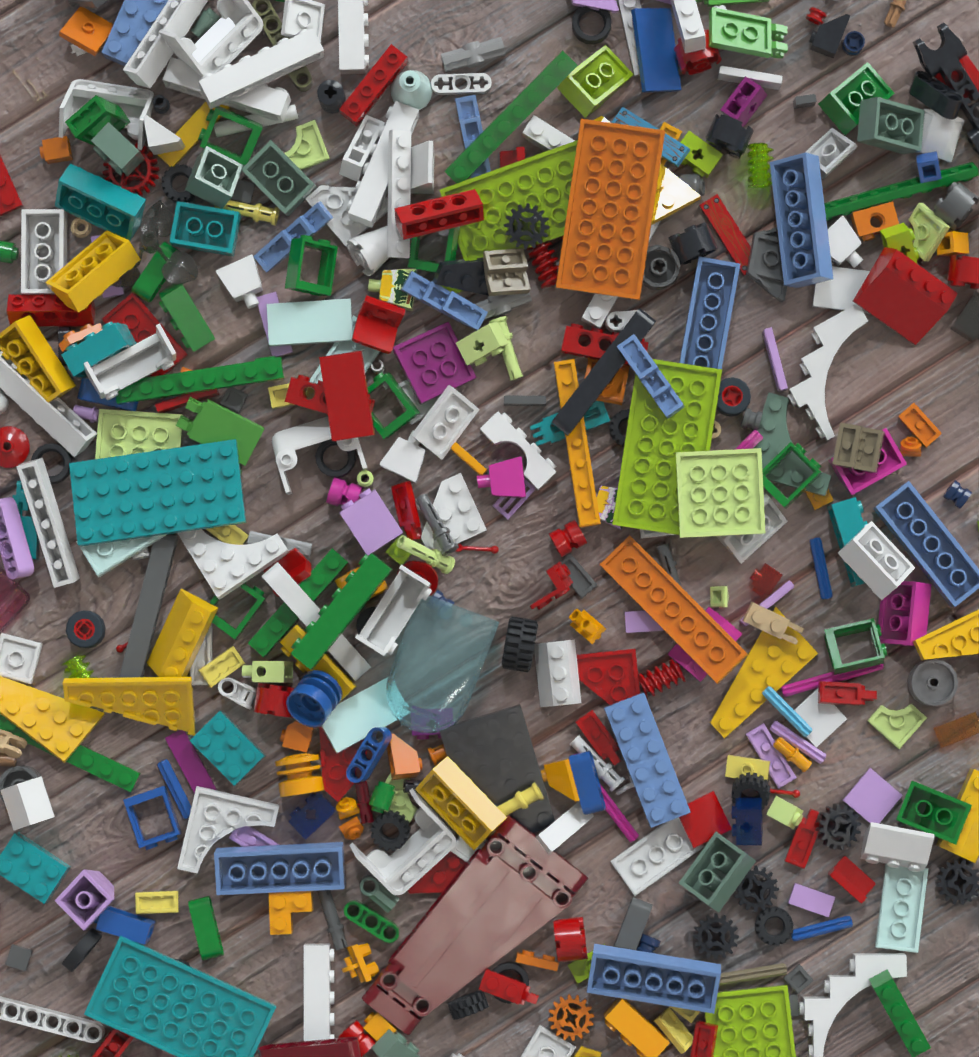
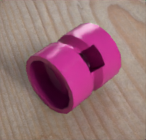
M334 478L326 503L337 507L350 500L354 503L360 499L359 494L362 493L363 487L354 483L347 485L345 480Z

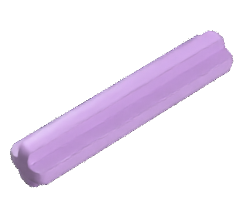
M778 721L773 722L770 731L782 737L792 746L797 747L817 763L821 764L825 760V753Z

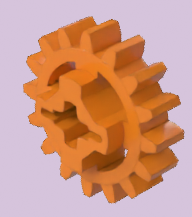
M568 994L567 999L560 996V1003L553 1002L555 1009H549L553 1016L548 1017V1021L554 1022L550 1028H557L556 1036L562 1033L563 1040L571 1036L572 1041H574L576 1035L581 1039L583 1038V1031L586 1033L590 1032L587 1026H593L594 1023L589 1018H593L594 1013L588 1012L592 1009V1006H585L587 1002L585 998L579 1001L578 994L574 999ZM568 1003H574L580 1007L575 1009L570 1007ZM562 1007V1017L557 1019V1013L559 1009ZM566 1009H568V1011L571 1012L572 1015L576 1014V1026L573 1022H571V1020L566 1021V1019L568 1018ZM585 1015V1022L583 1026L580 1027V1018ZM561 1027H572L573 1031H567Z

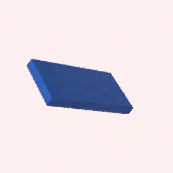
M635 8L631 10L642 93L681 91L678 60L674 51L676 45L671 8Z

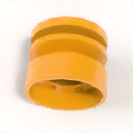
M302 753L286 756L275 761V767L285 765L286 769L277 771V775L287 776V780L278 783L280 797L324 790L322 776H312V771L320 769L321 766H311L310 761L319 760V754Z

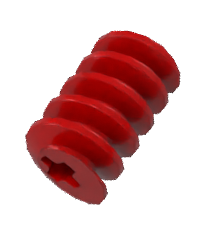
M544 242L536 245V248L530 247L527 249L528 251L533 250L530 252L529 258H536L532 261V266H538L535 269L536 274H541L538 277V281H545L541 285V289L554 286L557 283L559 265H554V263L558 260V257L551 258L555 250H548L552 242Z
M670 659L669 667L665 663H661L662 670L655 666L654 674L650 670H646V677L641 673L638 674L639 683L647 699L648 692L653 697L655 696V689L662 693L663 685L671 689L670 682L678 686V678L686 682L678 663Z

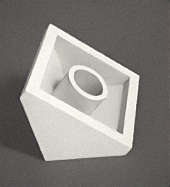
M144 116L148 146L154 155L184 149L185 145L180 137L149 116Z
M831 128L806 153L819 156L821 178L825 179L855 151L857 145L834 128Z
M42 776L1 790L13 830L55 817Z

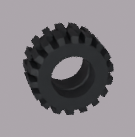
M511 616L508 622L501 662L503 669L529 672L538 629L537 620Z

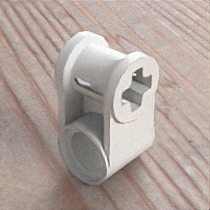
M637 310L610 313L605 320V327L610 332H621ZM614 317H616L617 321H620L617 327L610 323Z
M230 677L222 679L218 685L220 694L249 710L252 709L251 704L256 696V688ZM225 681L233 683L234 690L231 693L223 691L222 685Z

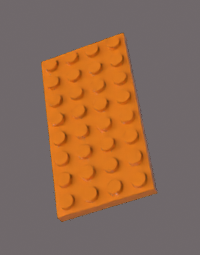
M581 119L556 288L640 300L665 130Z

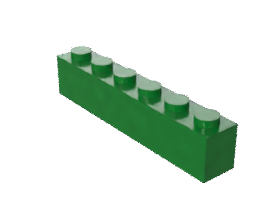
M332 548L311 571V576L302 581L299 585L300 588L315 602L346 568L349 562ZM284 602L248 644L266 658L298 622L299 618Z
M373 553L369 556L367 554L364 555L358 563L360 568L356 573L352 571L345 579L347 584L344 588L341 589L339 587L331 597L334 599L331 604L323 606L318 613L320 615L319 619L316 622L312 621L306 627L305 632L307 634L303 639L298 638L291 646L294 649L291 654L310 670L315 668L392 572L393 569Z

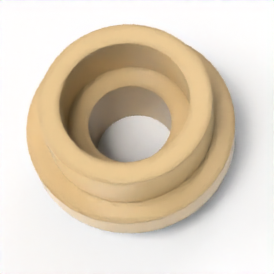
M78 217L72 221L71 232L76 237L85 238L91 233V223ZM84 224L85 229L78 231V226Z

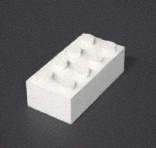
M22 209L21 294H55L45 282L67 264V212L64 209Z

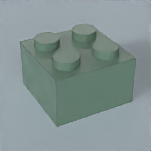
M109 122L91 140L95 145L93 149L104 161L108 158L110 160L108 162L109 165L119 175L124 173L128 177L145 159L140 151Z
M206 146L196 158L185 190L222 209L233 196L243 165Z

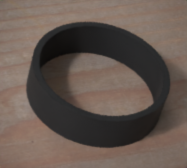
M91 928L68 954L62 965L70 972H73L100 941L102 935Z

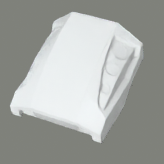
M924 109L922 148L917 153L925 154L937 151L939 159L951 163L965 120L959 117L952 120L947 119L932 109Z

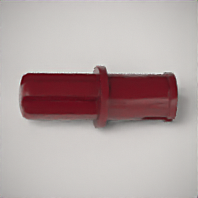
M367 781L355 783L358 800L356 804L359 806L361 824L374 822L372 808L369 805L370 796Z

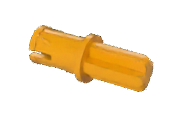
M782 737L777 738L773 743V747L786 757V761H791L802 772L807 771L811 766L812 762L803 756L797 747L794 748Z

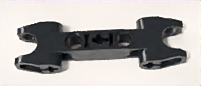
M941 23L937 26L941 37V45L937 50H931L920 38L915 40L913 44L919 62L930 78L940 73L946 85L961 96L965 94V91H969L968 98L963 97L960 108L973 127L972 130L965 133L966 139L972 149L979 155V118H976L973 114L974 108L976 106L979 107V92L959 61L967 55L964 45L945 23ZM953 71L959 73V80L957 82H954L951 78Z

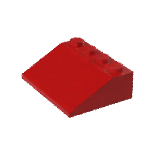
M884 247L853 302L906 340L916 345L949 310L958 293L899 250Z

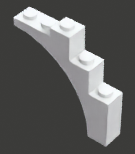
M857 304L813 327L814 333L811 335L816 344L821 343L822 347L801 358L802 363L799 365L805 376L809 374L810 378L790 388L791 394L787 395L793 406L797 405L798 408L804 405L808 406L805 409L810 420L815 419L818 427L815 429L820 438L825 437L826 441L835 437L828 421L825 407V384L829 367L842 343L854 331L868 322L861 307Z
M853 953V959H849V970L853 972V975H828V980H824V993H828V996L802 997V1002H799V1015H803L804 1020H811V1023H808V1036H811L812 1045H808V1057H823L827 1034L836 1015L846 1002L859 991L871 985L870 978L888 969L892 978L907 977L906 954Z

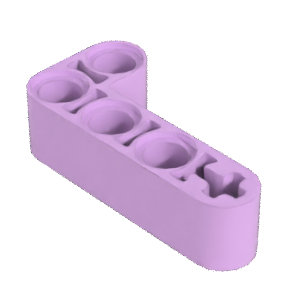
M12 497L0 498V553L7 576L10 579H18L31 576L34 572V564L16 501Z

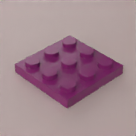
M449 322L393 347L392 351L420 405L440 396L448 385L455 389L477 378L471 365H466L456 345L458 339Z

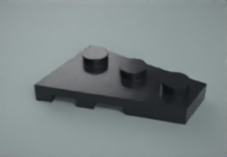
M483 257L471 261L462 259L439 263L433 279L435 284L489 296Z

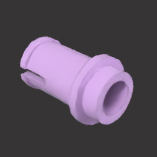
M75 404L73 411L81 419L90 420V423L98 422L99 409L97 407L89 408Z

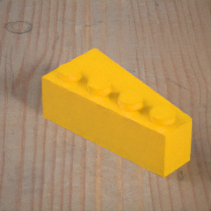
M30 315L15 321L0 333V350L3 352V357L6 360L10 359L17 366L16 370L30 380V384L48 403L63 396L76 386Z

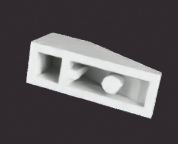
M365 115L343 157L340 175L357 182L360 180L366 162H369L372 146L374 143H377L379 130L382 125H385V122Z

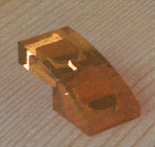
M976 711L934 727L941 748L979 733V718Z

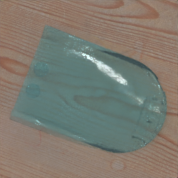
M430 595L426 601L422 599L409 619L387 679L386 698L395 718L405 727L421 733L440 732L456 724L467 710L499 622Z

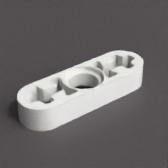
M485 73L438 74L431 81L432 90L437 95L485 94L492 86L491 78ZM470 78H474L473 83H478L483 78L488 84L483 89L480 88V85H473L474 89H470ZM449 79H453V90H449V85L443 86L442 90H439L438 86H434L438 83V80H442L444 84H448ZM458 79H465L467 81L465 89L460 90L455 86Z

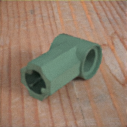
M366 875L360 881L361 892L387 913L392 910L400 899L390 893L373 875ZM367 880H372L375 883V888L371 891H367L363 887L364 882Z

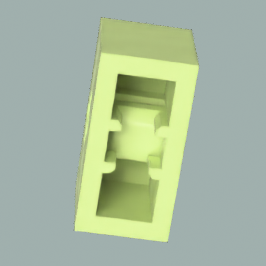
M498 322L489 323L456 342L466 365L475 363L476 366L486 362L487 356H496L504 351L503 347L509 344Z

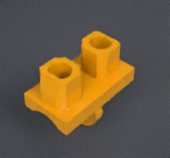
M575 609L569 616V619L572 621L570 626L592 645L595 640L601 638V633L606 630L601 623L585 610L581 612L579 609Z
M354 944L346 947L349 956L344 958L346 966L342 968V972L349 971L351 978L358 975L360 983L372 980L371 977L379 972V968L376 962L365 964L363 957L372 954L369 944Z

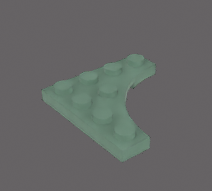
M770 392L768 393L757 430L763 439L754 447L761 448L762 469L792 442L787 428L789 398ZM792 451L766 478L773 482L798 488L814 472ZM822 472L805 491L826 497L832 476Z

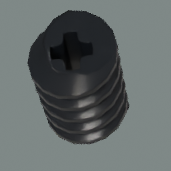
M325 80L319 85L317 94L322 109L331 114L340 112V107L346 101L342 85L335 80Z

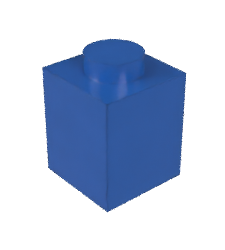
M937 151L916 155L921 183L942 179Z

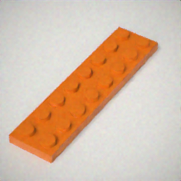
M630 535L600 563V566L717 684L748 655Z

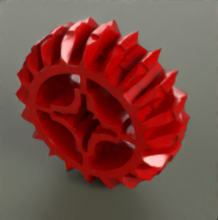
M144 146L140 153L147 163L148 170L146 176L139 171L141 163L135 168V172L138 175L134 173L127 177L123 173L120 183L116 181L115 170L109 163H103V166L108 168V170H104L102 173L105 176H109L104 180L119 185L134 194L138 193L139 196L143 197L141 191L145 190L149 194L148 186H156L152 179H159L158 175L153 174L160 171L159 167L154 166L158 161L157 159H151L154 154L152 152L147 153V147ZM133 180L141 182L139 185L126 187Z

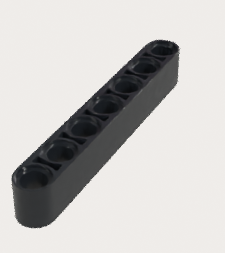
M640 308L636 311L551 423L569 436L626 362L617 346L633 334L641 342L656 320Z

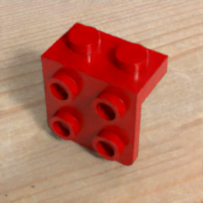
M366 295L358 312L352 341L390 354L393 350L398 327L406 309Z
M559 561L546 570L556 589L530 605L531 609L537 607L540 610L553 601V596L558 599L570 590L569 586L573 581L569 576L571 575L570 570L565 564L562 565Z

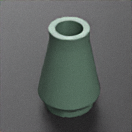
M210 7L206 11L203 10L191 31L200 39L220 19L219 15Z

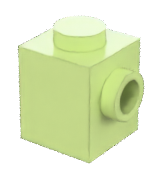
M776 796L766 815L794 830L795 826H798L802 821V813L804 811Z

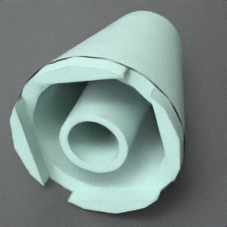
M404 71L392 82L391 97L394 103L398 101L420 110L426 107L431 100V82L427 76L419 71Z

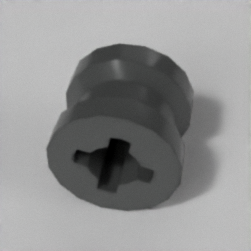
M746 408L740 428H750L752 431H757L763 412H752L750 408Z

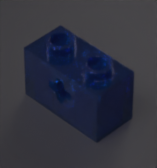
M321 791L318 794L313 792L305 799L307 804L302 809L298 806L289 814L291 819L288 822L305 840L337 811L335 806ZM308 809L310 811L313 809L317 811L315 813L316 819H308L306 817L309 814L307 812Z
M736 798V806H732L731 817L736 819V824H732V837H736V845L762 846V798Z

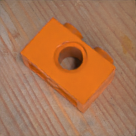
M893 202L856 211L850 215L854 232L859 239H863V242L874 239L875 235L880 234V230L899 224ZM877 218L881 223L880 227H873L870 219Z

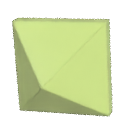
M727 586L710 587V608L728 607L729 594Z

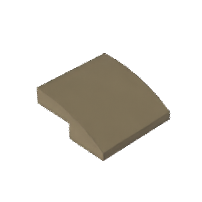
M524 248L483 252L484 272L489 296L529 293L531 288L526 273L528 263Z
M840 423L832 464L877 473L884 431Z

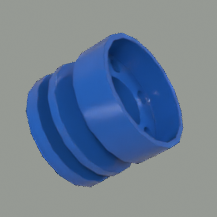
M312 670L303 676L287 697L286 705L289 713L295 720L307 727L315 728L325 723L331 712L341 701L343 694L340 685L331 675L323 671Z

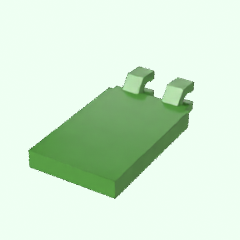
M712 7L709 11V47L765 58L782 59L784 53H787L788 44L778 42L783 41L784 35H787V26L776 23L771 24V18Z
M190 397L185 408L197 413L194 421L181 415L176 426L188 431L187 435H189V438L201 444L236 439L239 463L246 466L264 431V427L209 399L207 402L203 401L202 403Z

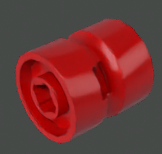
M575 520L565 524L563 530L558 528L549 533L561 558L571 553L573 547L578 549L587 544Z
M358 1020L354 1021L337 1037H357L361 1057L377 1042L369 1033H364V1028Z

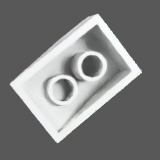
M426 141L411 147L412 194H434L435 152L433 141Z

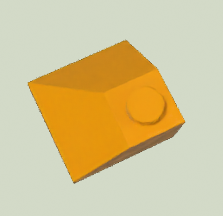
M566 758L544 764V769L541 770L543 782L548 781L550 787L573 801H580L569 759Z

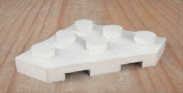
M320 185L305 200L311 207L317 202H322L334 217L327 223V226L347 247L349 245L347 240L361 235L369 228L366 225L350 220L348 211H346L350 199L354 200L355 188ZM387 197L383 201L375 222L388 212Z
M459 473L442 481L433 506L443 525L450 529L451 532L449 534L454 543H461L487 531L462 474ZM426 522L421 535L425 547L431 550L438 549L442 551L438 542L432 538L433 531L428 522Z

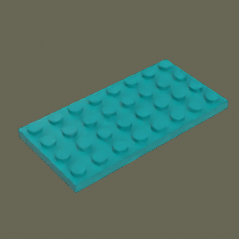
M236 439L69 463L77 543L79 547L246 523Z
M120 935L84 1015L177 1057H254L276 1009V1005Z

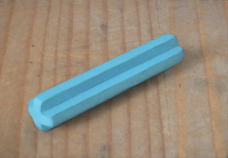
M768 686L762 692L763 696L804 737H807L812 732V728L772 687Z

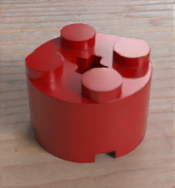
M704 30L706 49L685 53L681 37L677 40L678 44L674 47V51L682 74H685L686 71L689 72V75L698 74L711 69V64L715 61L716 64L721 62L722 58L718 48L709 47V30Z
M950 255L947 281H950L949 286L965 287V284H971V289L979 290V258L962 256V258L957 257L956 260V255Z
M258 682L254 712L293 718L287 709L286 701L294 688Z
M583 917L553 920L558 962L588 959Z

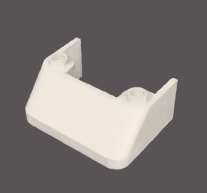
M218 0L217 10L222 17L195 44L189 38H180L178 35L162 29L159 31V34L176 56L203 77L208 73H217L223 66L230 64L263 29L261 17L248 0Z
M83 79L71 82L60 106L59 137L63 138L67 128H69L65 121L97 95L122 108L130 120V123L124 128H127V134L130 137L138 140V149L142 150L147 138L144 116L147 115L151 118L154 98L152 91Z
M159 323L156 325V334L93 367H90L88 361L85 362V373L100 398L110 400L118 395L117 392L161 368L167 370L174 366L173 361L176 360V352Z
M328 416L274 434L272 438L273 450L284 489L288 495L292 494L285 471L293 469L297 464L295 450L332 439ZM359 438L337 441L339 448L343 451L357 449L363 470H368Z
M403 565L399 567V573L360 634H357L355 637L383 656H386L387 653L392 655L398 645L395 641L421 600L426 601L432 592L429 588L430 582Z
M413 788L409 792L420 806L414 815V819L420 829L400 849H397L390 856L382 849L373 850L365 856L353 842L349 845L355 857L393 895L404 894L456 845V838L451 830Z

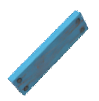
M624 107L620 109L611 122L658 129ZM665 133L662 158L679 167L690 149Z

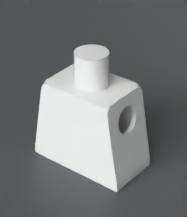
M842 216L828 229L831 261L839 266L847 260L855 268L863 261L861 256L855 251L862 243L845 217Z
M249 255L216 270V273L236 302L244 299L248 309L259 305L255 294L261 292L263 288L253 255Z
M412 430L408 440L398 437L379 465L411 482L417 483L426 450L419 447L420 442L411 436L414 432Z

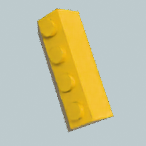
M106 230L45 283L67 307L80 312L87 308L89 303L96 297L101 296L110 285L116 283L124 273L131 270L141 259L129 240Z
M180 589L147 661V664L158 677H187L218 607Z
M297 624L281 640L280 643L283 645L281 650L290 657L292 655L291 652L294 650L291 646L298 638L303 639L307 632ZM327 654L323 656L313 669L331 675L338 682L343 694L339 703L357 688ZM296 659L297 662L295 663V665L303 673L305 671H312L303 663H301L298 659Z
M448 756L434 767L415 789L473 850L482 844L507 818Z
M970 768L957 799L971 804L972 807L958 842L953 844L939 838L936 846L976 863L979 856V771Z

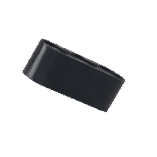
M925 71L915 72L909 94L942 117L951 120L956 119L963 102V96L937 78H930Z

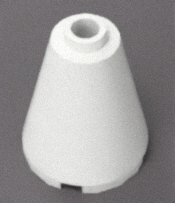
M388 226L347 240V243H349L347 249L357 266L360 264L363 266L364 270L362 272L367 276L373 275L388 259Z

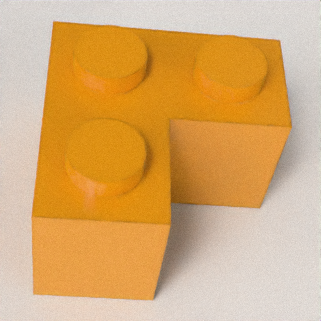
M313 891L268 893L270 935L293 933V912H312L314 910Z

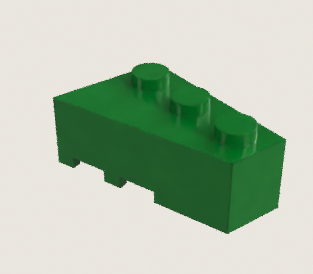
M181 280L159 292L162 300L159 304L165 313L169 311L173 319L170 322L176 331L180 329L184 335L181 340L187 349L191 347L194 352L215 339Z

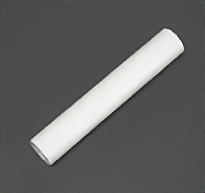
M295 104L289 106L283 122L298 119ZM255 114L244 116L263 124V127L281 123ZM232 120L217 122L214 125L217 138L252 130Z

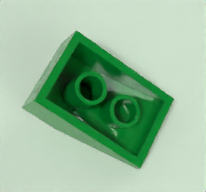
M867 62L831 91L818 105L844 135H847L859 124L861 100L874 97L888 100L895 93Z
M911 781L896 820L957 844L972 805Z

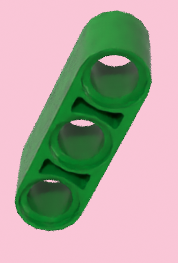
M164 241L135 282L131 292L150 303L181 259L183 253Z
M210 896L188 901L202 961L224 956Z
M351 900L345 905L344 914L350 921L384 942L392 943L398 939L400 929L394 922L360 901ZM354 904L359 907L360 912L358 915L352 916L349 914L348 907ZM368 916H375L377 918L378 924L375 927L367 925L366 918ZM385 928H394L396 935L393 938H387L384 934Z

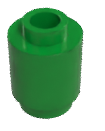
M0 241V262L12 264L14 260L18 259L19 248H16L15 243Z
M379 781L378 785L374 787L369 805H372L371 810L382 814L384 810L389 811L395 794V786Z

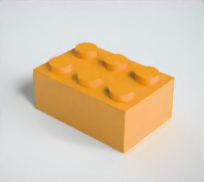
M617 998L603 1013L605 1024L613 1032L618 1030L621 1033V1039L628 1046L633 1044L637 1048L636 1053L640 1057H658L670 1044L668 1038L626 999Z

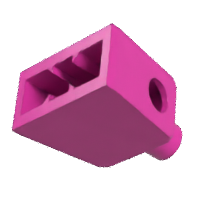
M522 457L488 465L489 475L477 476L478 488L491 487L492 496L526 498Z

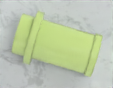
M363 470L357 475V482L360 486L368 487L373 483L374 478L371 472ZM369 476V481L362 482V478Z

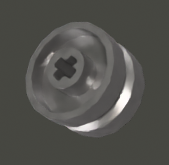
M929 659L919 662L912 668L907 684L910 694L916 701L924 705L937 706L945 704L953 698L957 692L958 679L951 665L942 660ZM935 678L936 681L934 683L936 686H931L930 680Z

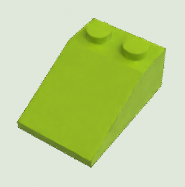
M604 45L577 66L559 84L557 89L586 118L606 102L634 74L607 45Z

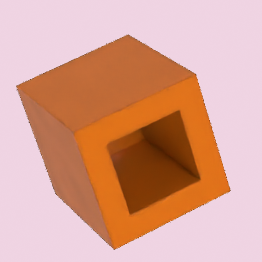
M67 136L42 140L43 146L40 147V155L48 164L73 160L70 139Z

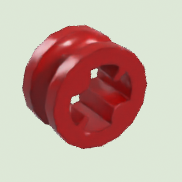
M810 7V14H807L805 18L816 25H822V19H825L827 15L817 8Z

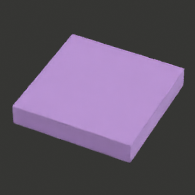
M869 768L844 797L843 801L869 823L879 824L903 795Z

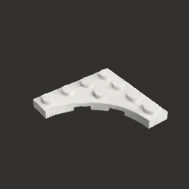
M202 529L177 533L219 600L290 553L278 534L257 543L235 545L216 540Z
M197 786L177 869L198 874L200 865L212 845L235 829L257 825L274 827L279 805Z

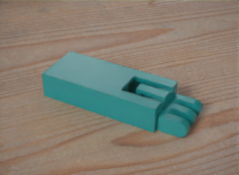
M596 400L584 415L586 431L610 422L604 402ZM558 413L542 419V422L530 426L531 431L537 428L540 430L532 434L533 438L540 436L543 438L535 442L537 446L548 442L554 444L566 439L564 432H556L560 429L551 425V422Z
M17 481L16 495H13L12 498L16 501L31 557L32 559H38L39 538L32 515L22 516L23 511H29L24 490L22 489V483Z

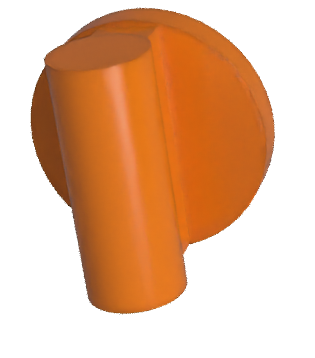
M906 437L901 441L899 451L903 457H921L922 443L915 437Z
M357 816L339 826L344 837L348 840L359 838L364 830Z

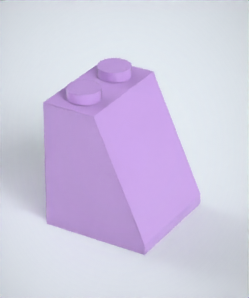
M370 488L360 493V499L354 503L350 500L341 506L343 510L339 512L367 555L403 533L375 489L371 491Z
M84 869L58 896L55 902L85 931L114 900V885L100 871Z

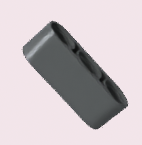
M632 897L613 947L630 950L637 949L653 904Z

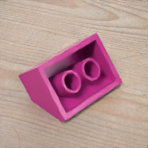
M887 428L883 429L884 437L877 473L833 465L834 457L828 460L838 479L851 496L907 465Z
M903 581L883 600L880 599L878 619L882 636L879 637L880 643L914 646L913 640L927 634L932 584Z
M710 607L705 610L735 641L739 639L742 633ZM678 644L667 654L698 682H701L707 675Z

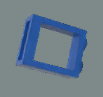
M166 785L123 800L139 848L145 846V849L149 850L157 847V842L164 839L166 843L177 840V835L182 833ZM162 796L174 831L145 840L133 805Z
M108 906L95 919L94 923L97 924V930L119 937L121 935L129 940L145 945L151 939L156 921Z

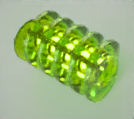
M766 143L749 144L747 148L752 151L747 153V156L751 158L747 162V165L751 166L748 169V174L753 176L748 177V182L752 183L748 188H767L772 185V181L768 180L771 177V173L768 172L770 169L768 161L774 160V157L769 156L768 153L773 152L774 149L769 148Z
M78 655L61 664V666L67 665L64 673H72L68 678H91L90 676L94 670L86 669L90 662H82L86 655Z

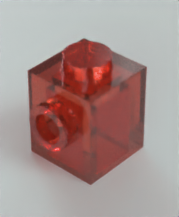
M764 563L760 570L756 568L749 578L752 580L750 583L753 587L752 591L760 597H763V595L769 596L783 574Z

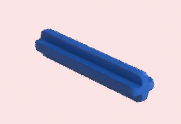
M819 537L810 539V546L821 599H830L833 597L822 540Z
M163 760L157 764V767L182 817L187 819L190 816L192 806L169 760Z
M844 916L794 929L793 933H791V938L794 942L850 928L853 926V922L850 916Z

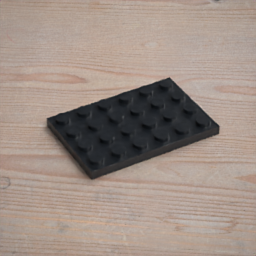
M520 704L439 728L447 756L456 763L461 771L472 780L496 807L515 797L516 792H522L531 787L532 783L535 782L541 790L544 799H538L529 804L527 809L520 808L509 815L531 833L544 830L555 821Z

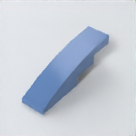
M475 94L455 98L465 149L483 132ZM489 158L470 175L471 178L491 171Z
M321 201L317 202L303 216L297 218L289 227L276 235L253 257L267 273L289 256L292 239L300 238V235L313 236L334 217Z
M413 271L409 273L401 288V291L474 330H479L488 313L457 293L448 291Z
M634 334L617 346L667 419L685 407Z

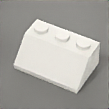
M765 492L766 533L716 536L741 564L788 522Z
M872 521L838 552L842 559L881 600L895 590L915 569L909 560Z
M575 640L535 644L534 652L540 707L581 703Z
M871 822L864 834L861 859H865L866 862L871 864L881 862L886 863L887 866L892 868L902 866L907 867L908 870L913 872L923 871L928 864L934 834Z

